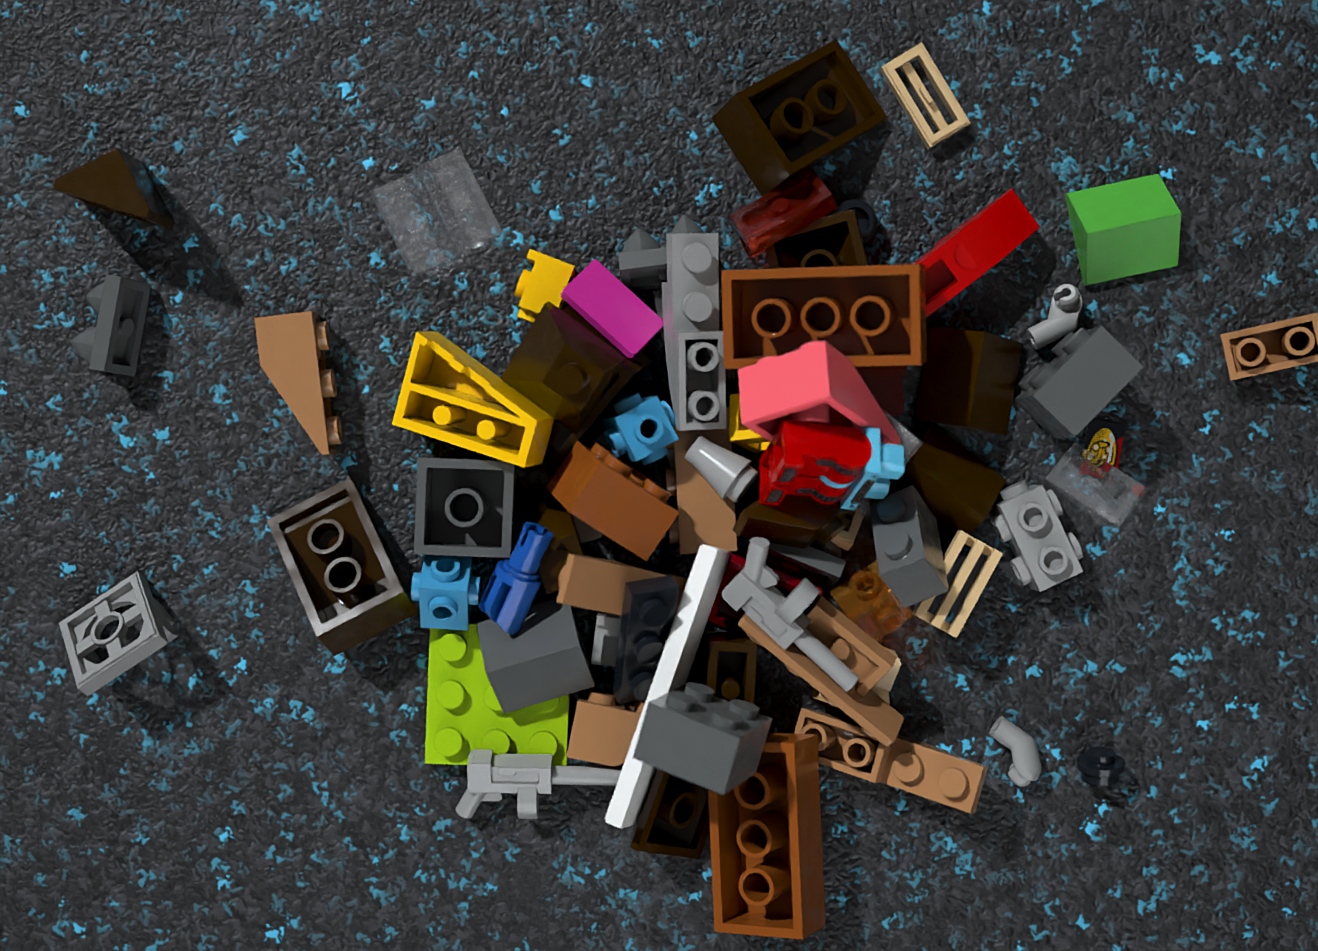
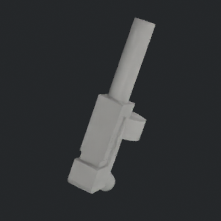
M761 537L751 538L745 566L722 591V598L736 611L742 608L746 612L745 614L784 650L793 642L846 692L849 691L859 680V677L806 628L811 620L803 611L816 598L820 590L807 578H804L785 597L774 586L778 583L779 576L765 564L770 542Z
M473 749L469 753L467 763L468 788L456 806V812L461 817L469 819L472 818L481 801H501L503 793H518V819H538L539 794H551L552 785L616 786L623 766L552 765V754L493 755V750Z

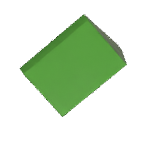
M1159 174L1065 194L1084 286L1178 266L1181 212Z

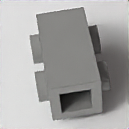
M1023 480L1000 491L1002 499L993 504L992 508L996 515L990 517V521L999 540L1002 543L1008 541L1016 558L1010 560V563L1022 586L1029 584L1030 589L1041 592L1084 572L1078 561L1084 557L1082 549L1072 532L1065 533L1058 518L1063 515V510L1057 496L1051 489L1045 491L1043 485L1033 484L1028 486L1026 480Z

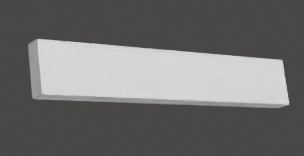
M705 544L699 547L605 816V822L620 829L637 824L656 770L651 765L633 759L648 702L686 684L731 552Z

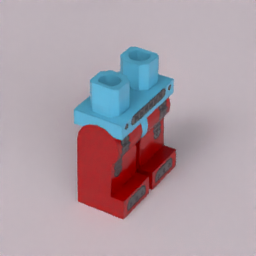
M783 419L772 441H770L759 459V504L779 506L785 495L788 494L810 496L818 503L826 505L840 501V509L855 510L863 498L884 499L888 494L890 479H899L904 473L903 445L880 443L879 428L865 427L861 432L849 427Z

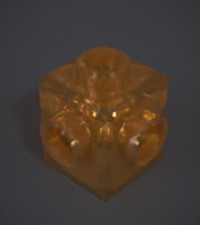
M877 560L863 570L853 574L850 579L830 592L841 612L876 641L889 633L895 632L903 623L915 616L912 614L913 612L909 606L903 607L880 577Z

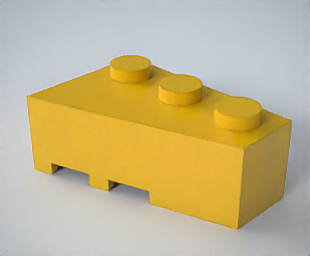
M416 331L392 425L523 468L542 464L555 419L438 331Z

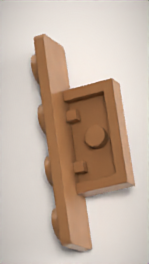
M821 596L805 613L811 620L806 628L859 677L855 685L846 692L793 642L784 650L744 612L738 625L754 643L764 646L774 654L792 674L802 677L818 690L829 704L840 708L856 721L867 735L878 739L887 747L896 740L904 718L875 694L871 688L893 667L897 657Z

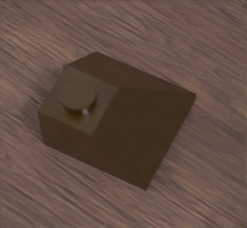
M548 301L542 307L500 379L574 434H578L626 360V357Z

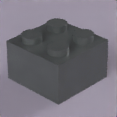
M1103 326L1085 330L1082 327L1076 333L1070 331L1053 347L1051 352L1056 357L1050 363L1048 362L1042 367L1037 365L1020 381L1018 385L1023 391L1014 400L1054 439L1076 437L1144 366Z
M418 457L414 554L510 558L515 549L518 466L497 460Z
M688 682L686 685L684 684L648 702L633 759L724 795L756 773L772 718L758 713L759 708L750 702L733 699L729 702L714 696V690L706 685Z

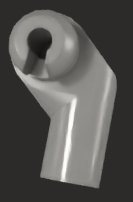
M1072 284L1058 286L1053 294L1048 318L1026 329L1028 338L1036 350L1066 336L1070 331H1075L1083 302L1076 286Z
M1003 716L999 717L990 729L989 735L1011 750L1013 764H1011L1010 771L1008 772L1010 780L1017 786H1028L1031 781L1038 779L1042 770L1037 743L1032 736Z

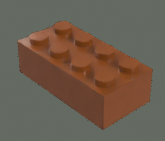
M925 264L721 270L724 369H742L757 364L761 358L781 356L799 350L806 343L815 341H826L849 358L854 366L922 365L927 362Z
M768 733L755 774L724 795L708 789L714 932L803 940L826 925L817 734Z

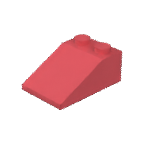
M826 341L809 342L802 345L799 350L781 356H767L758 360L757 364L738 370L741 424L769 442L772 441L783 419L849 427L861 432L865 427L879 428L880 443L901 445L899 435L850 359Z

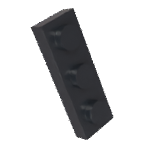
M672 575L625 582L613 683V694L618 704L647 699L675 618L679 587Z

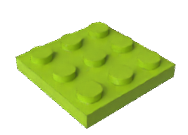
M469 622L468 631L430 628L425 764L467 765L469 753L473 749L493 750V755L552 754V765L567 766L570 694L504 714L485 672L476 622Z

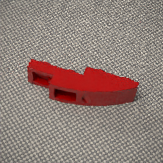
M1012 188L934 244V248L912 263L925 264L926 317L987 272L1040 227Z

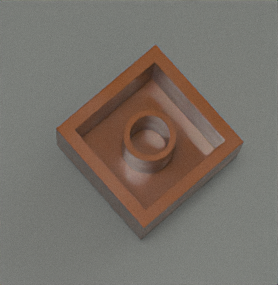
M577 441L546 486V489L569 513L647 561L679 514L676 509L666 502L671 494L637 468H631L619 460V457H616L596 442L592 449Z

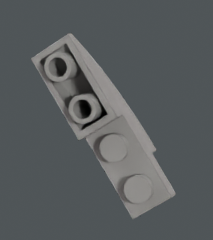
M718 233L666 234L667 282H662V310L668 381L676 428L679 431L726 429V369H724L723 331H719Z

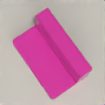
M594 259L561 292V297L627 358H633L640 350L643 351L663 327V320L597 259Z

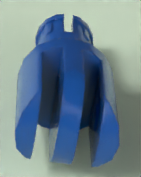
M524 523L514 551L510 558L500 560L497 563L478 605L482 612L486 613L502 630L510 634L517 633L522 627L540 588L542 578L537 570L554 536L546 527L537 523Z

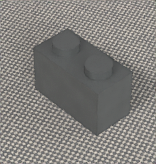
M912 485L886 495L884 499H876L869 502L879 575L905 608L948 592L949 588L937 519L915 487Z

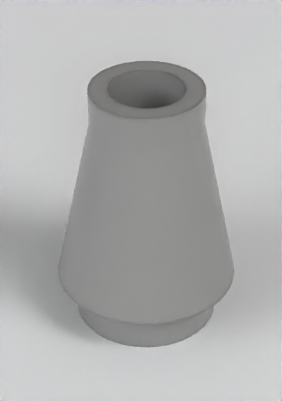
M700 436L693 443L684 458L696 468L722 500L728 497L734 503H737L744 496L759 474L757 470L751 467V460L716 445L703 436Z

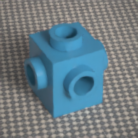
M639 392L633 393L613 404L615 411L601 418L606 428L604 432L606 442L616 457H620L622 461L637 462L640 460L642 465L650 464L667 455L669 452L666 446L678 440L673 429L676 426L675 415L664 400L660 402L658 396L641 397ZM643 421L650 433L648 437H644L640 431Z
M425 555L422 572L413 573L411 584V600L419 601L421 628L468 631L472 605H479L481 598V577L473 576V557Z

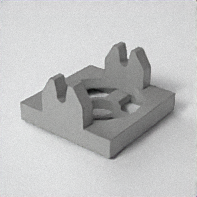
M138 571L59 623L77 688L86 696L91 695L179 636L178 632L172 627L174 620L166 609L152 596L147 579ZM134 605L122 614L113 611L121 606ZM143 618L144 622L139 637L124 647L122 640L127 634L128 628ZM114 620H119L115 633L105 640H100L104 627ZM98 647L108 651L109 658L103 662L94 652Z

